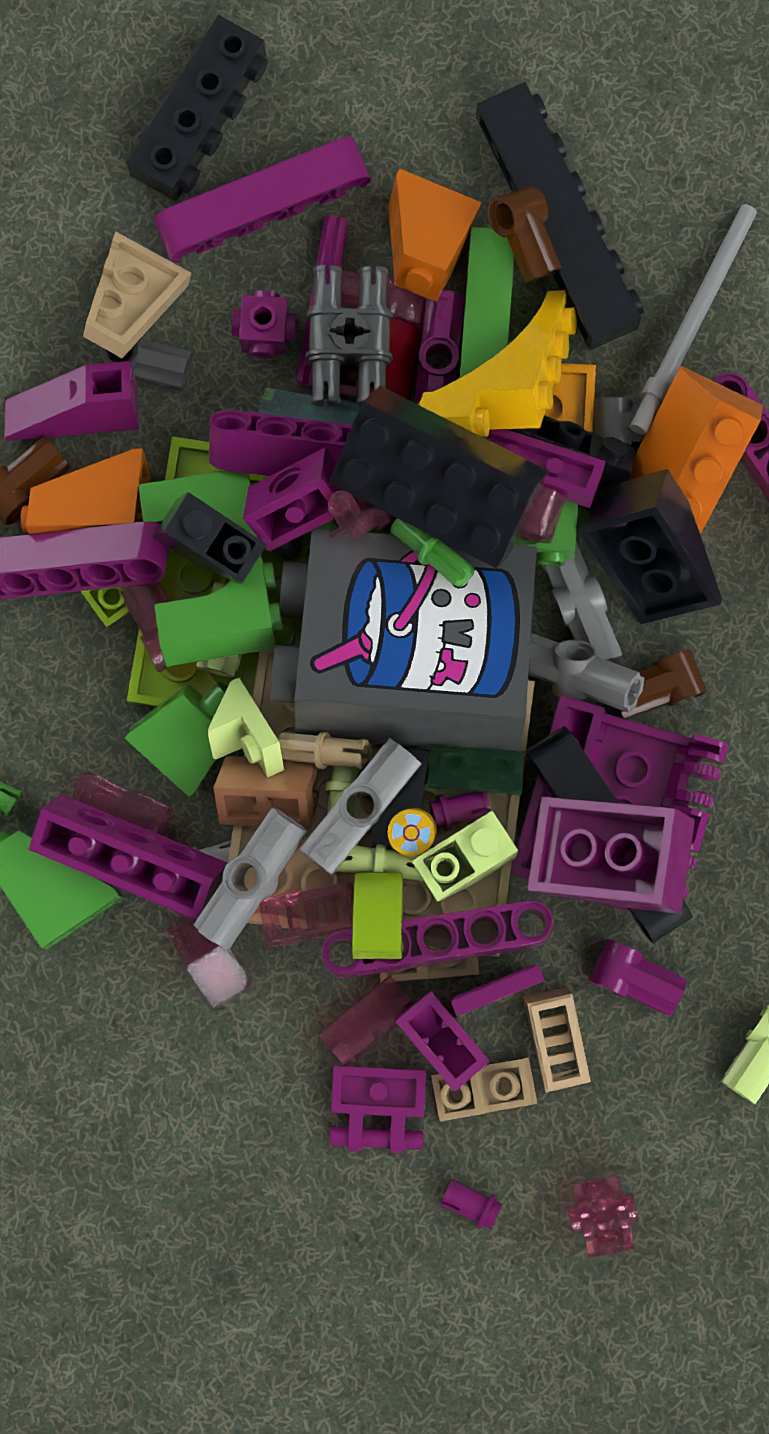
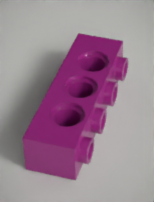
M63 794L41 808L29 846V850L195 920L198 919L222 883L223 871L227 862Z

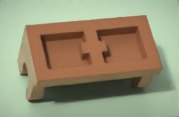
M226 756L213 787L219 824L260 826L271 808H276L295 819L305 829H311L312 818L319 797V790L313 789L318 771L315 763L283 760L284 771L267 778L258 762L251 764L247 757Z

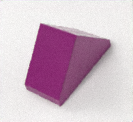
M431 990L427 991L394 1020L454 1092L490 1062Z

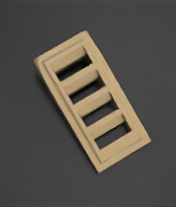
M568 987L524 996L523 1001L545 1092L591 1082L572 992ZM563 1006L564 1013L542 1018L539 1016L538 1011ZM567 1023V1032L544 1037L542 1029ZM569 1042L572 1044L573 1050L552 1055L547 1054L546 1048ZM576 1061L577 1074L563 1076L577 1069L556 1074L551 1073L550 1066Z

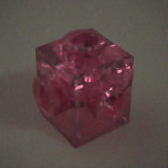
M619 1176L573 1185L575 1204L567 1206L573 1234L582 1233L588 1258L634 1249L631 1222L638 1221L635 1201L632 1193H623Z

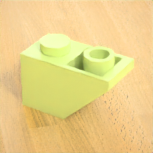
M491 811L412 860V863L435 900L439 902L476 884L516 858L518 849L494 812Z

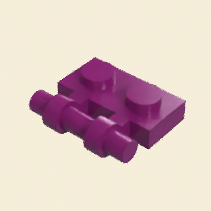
M333 1066L331 1113L349 1114V1127L330 1126L329 1145L348 1146V1151L362 1152V1147L390 1148V1153L403 1154L404 1149L422 1150L423 1131L405 1130V1117L424 1118L426 1070ZM364 1115L391 1116V1130L363 1128Z

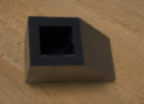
M189 492L177 498L153 538L191 563L239 584L244 582L267 545Z

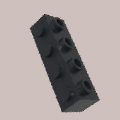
M219 14L217 15L126 162L131 177L175 202L182 191L188 194L194 188L200 175V170L197 169V166L205 154L211 157L216 152L223 137L220 129L226 119L234 120L238 116L246 99V96L242 93L250 80L257 83L266 70L268 59L265 58L266 51L263 39Z

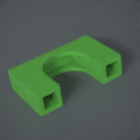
M223 470L138 484L143 522L161 524L177 498L189 492L257 537L243 519L248 487L254 485L250 482L249 473ZM261 553L242 584L231 580L223 588L209 595L154 604L159 644L166 667L275 649L274 631L283 630L279 603L269 602L268 590L276 589L272 562L263 563Z

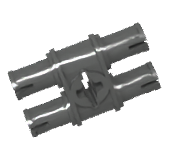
M325 265L313 268V306L306 313V318L310 321L309 351L306 353V359L308 364L312 365V405L323 407L324 388H328V407L341 404L340 366L344 364H355L358 366V406H361L363 400L370 395V389L375 391L379 386L386 388V367L393 360V354L390 353V322L393 321V313L387 307V268L376 266L375 285L371 284V266L361 267L358 270L360 279L359 307L357 308L341 307V267L330 265L329 284L325 283ZM346 329L354 330V344H345L344 334Z

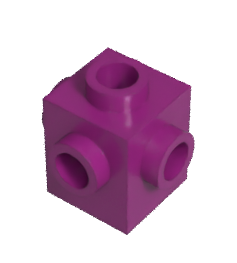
M267 290L255 291L253 296L242 295L241 310L234 309L232 316V336L239 337L241 351L259 359H272L276 355H286L287 340H295L297 313H290L288 298H280L279 293ZM255 318L271 319L268 324L260 325L255 321Z

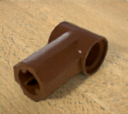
M533 186L496 197L488 206L489 223L496 234L504 238L507 237L525 283L537 280L562 268L544 224L548 217L546 198L538 188Z
M44 436L9 466H0V520L6 526L12 525L21 518L18 514L23 506H28L31 487L58 478L70 469L69 464L60 452Z
M691 649L662 658L653 663V667L640 671V676L644 677V686L636 706L629 712L618 708L617 710L621 718L628 719L669 704L670 707L675 706L683 699L691 696L696 698L707 693Z

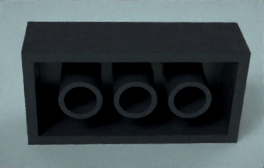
M379 386L363 400L329 484L498 569L513 550L549 471Z

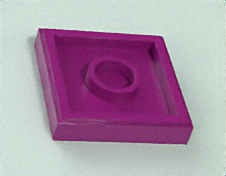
M534 964L450 999L449 1004L456 1018L545 980L539 965L536 966Z

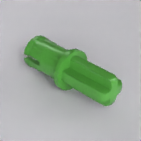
M398 518L394 521L391 527L392 534L418 555V561L422 565L430 564L457 587L466 585L474 575V567L447 543Z

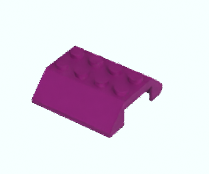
M560 695L549 735L565 726L575 737L619 804L675 808L693 818L695 822L690 852L699 853L709 814L688 808V805L710 809L712 808L714 798L701 791L686 790L689 777L707 781H719L722 771L719 768L701 764L700 762L724 764L729 745L698 734H694L689 738L604 713V707ZM538 775L517 845L518 853L513 860L510 874L528 881L542 797L553 798ZM689 857L688 869L695 870L697 859ZM685 886L684 898H687L689 891L688 886ZM603 904L629 912L626 907Z

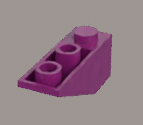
M130 361L84 365L5 400L4 437L6 441L42 438L43 436L46 438L139 429V390Z

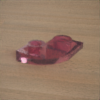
M81 772L72 795V799L160 835L163 834L172 811L170 807L137 790H125L92 772Z

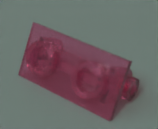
M344 490L333 493L328 502V510L339 525L338 529L329 534L331 539L350 533L352 539L375 527L377 530H381L393 524L397 519Z
M389 975L318 1034L344 1066H349L398 1025L394 1020L408 1009L413 1002L392 976Z

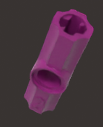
M443 290L437 302L426 298L414 403L416 404L420 402L424 392H433L456 380L466 296L457 294L455 291ZM434 353H442L449 357L451 363L443 369H435L426 360Z

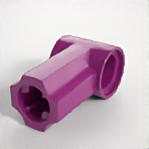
M607 938L588 981L596 986L601 985L613 991L615 995L623 998L627 995L645 1006L672 1016L681 1000L688 980L643 959L644 955L636 950Z

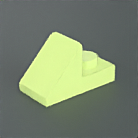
M240 678L232 680L208 729V738L213 758L219 759L242 748L248 761L251 764L258 762L267 778L284 771L279 740Z

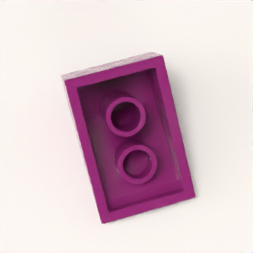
M542 797L527 890L535 893L632 909L681 914L695 820L675 808Z

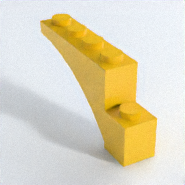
M566 290L548 291L540 309L531 322L509 345L493 358L463 377L433 392H424L419 405L481 437H488L489 430L540 428L546 409H551L553 405L554 384H559L561 380V361L568 358L569 336L575 335L577 328L576 311L574 307H568Z

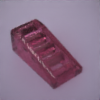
M344 882L262 900L259 905L266 947L271 948L328 938L332 933L353 929L354 884ZM337 898H341L344 921L341 922L339 921ZM318 901H323L327 925L320 926L317 908ZM304 904L308 929L303 930L300 927L297 905ZM285 907L289 933L282 934L278 909Z

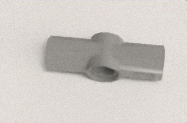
M576 542L574 560L565 559V565L563 566L542 565L552 587L550 590L553 603H558L563 617L560 619L563 627H568L572 640H580L591 644L596 650V657L613 662L622 657L620 646L605 613L607 605L601 587L595 575L589 574Z
M531 633L528 675L551 683L552 692L556 696L560 697L562 695L576 700L588 697L626 712L631 711L636 706L644 686V677L640 676V672L596 657L595 648L587 642L566 640L558 643Z
M389 738L352 785L343 791L339 801L300 847V850L322 869L333 875L367 831L378 822L384 810L422 764L401 745ZM363 794L372 799L374 810L368 818L355 819L347 812V804L353 796Z
M271 808L241 855L231 859L226 864L222 883L194 923L199 933L221 947L230 949L261 901L269 898L276 891L280 873L308 833L303 825L282 811ZM250 867H254L258 874L257 882L251 890H248L244 883V876Z

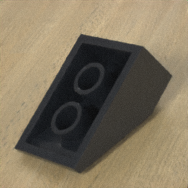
M668 469L598 488L591 507L583 506L576 529L640 624L721 605L722 596L690 503Z

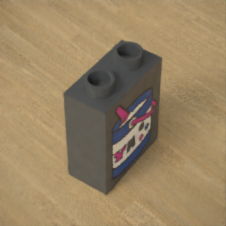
M313 529L311 533L309 562L284 561L280 615L281 617L303 618L300 647L275 645L271 678V701L295 704V734L318 736L320 732H328L334 738L365 739L369 743L385 744L391 738L401 746L519 755L526 719L537 546L514 545L511 553L500 567L496 569L449 545L471 564L475 570L474 575L466 585L457 587L430 564L422 565L418 561V555L394 535Z

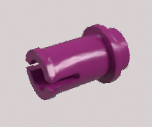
M484 788L444 798V795L440 794L437 795V800L429 802L430 815L435 821L436 828H444L446 832L451 830L452 825L477 820L491 812L490 808L487 809L490 803Z
M452 1179L440 1207H445L478 1223L476 1228L480 1230L482 1226L492 1229L503 1205L495 1200L496 1195L492 1194L489 1198Z

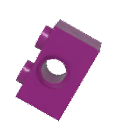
M326 447L248 487L243 519L255 535L267 544L265 547L268 551L347 512L349 493L329 484L337 462Z

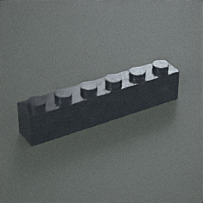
M526 82L477 103L476 119L511 191L514 192L533 186L538 188L546 198L548 217L544 224L562 266L561 269L553 272L552 275L559 290H566L568 307L575 308L577 327L589 351L637 330L641 321L640 314L644 313L636 291L633 288L627 290L621 275L624 274V268L619 255L614 249L608 251L601 237L605 235V230L598 213L595 210L589 212L582 198L586 195L579 174L576 171L570 173L563 159L567 156L561 137L557 132L551 134L544 119L548 118L540 95L538 93L532 95Z

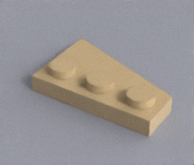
M115 231L100 283L86 321L83 337L123 358L187 288L192 273Z

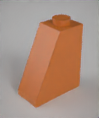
M399 169L388 204L395 285L437 302L470 239L471 227H475L482 202Z
M143 448L131 449L31 487L28 506H23L21 510L23 533L38 534L143 522L138 484L150 483V470Z

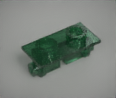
M431 744L427 788H437L436 790L440 791L441 789L498 793L506 794V796L522 795L524 752Z

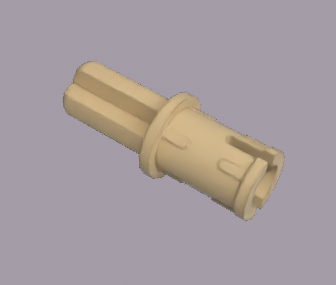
M283 732L278 737L282 760L315 763L318 769H325L328 765L364 770L369 763L368 759L362 758V755L370 756V744L365 739L334 738L328 732H320L318 736Z

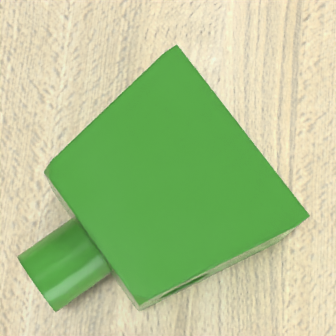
M219 681L204 697L192 686L186 685L138 720L125 737L133 747L188 797L195 792L216 761L212 756L208 729L228 688L227 685Z

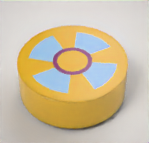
M415 807L406 808L398 812L388 826V839L391 846L398 853L410 857L425 853L434 843L437 834L436 824L432 816L425 810Z

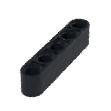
M562 726L525 751L527 759L553 798L618 803L575 737L565 726ZM684 899L681 914L627 908L643 933L653 944L693 918Z

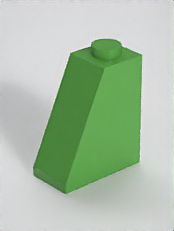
M10 829L0 833V887L42 949H49L123 899L118 890L102 880L30 851L29 846L32 837L20 830L12 834Z

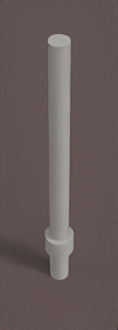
M741 205L655 377L648 378L641 392L643 400L629 426L633 432L640 435L647 433L757 214L756 209L752 206Z

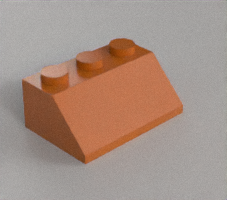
M680 365L633 458L632 474L629 480L668 469L689 501L701 534L761 421L763 405Z

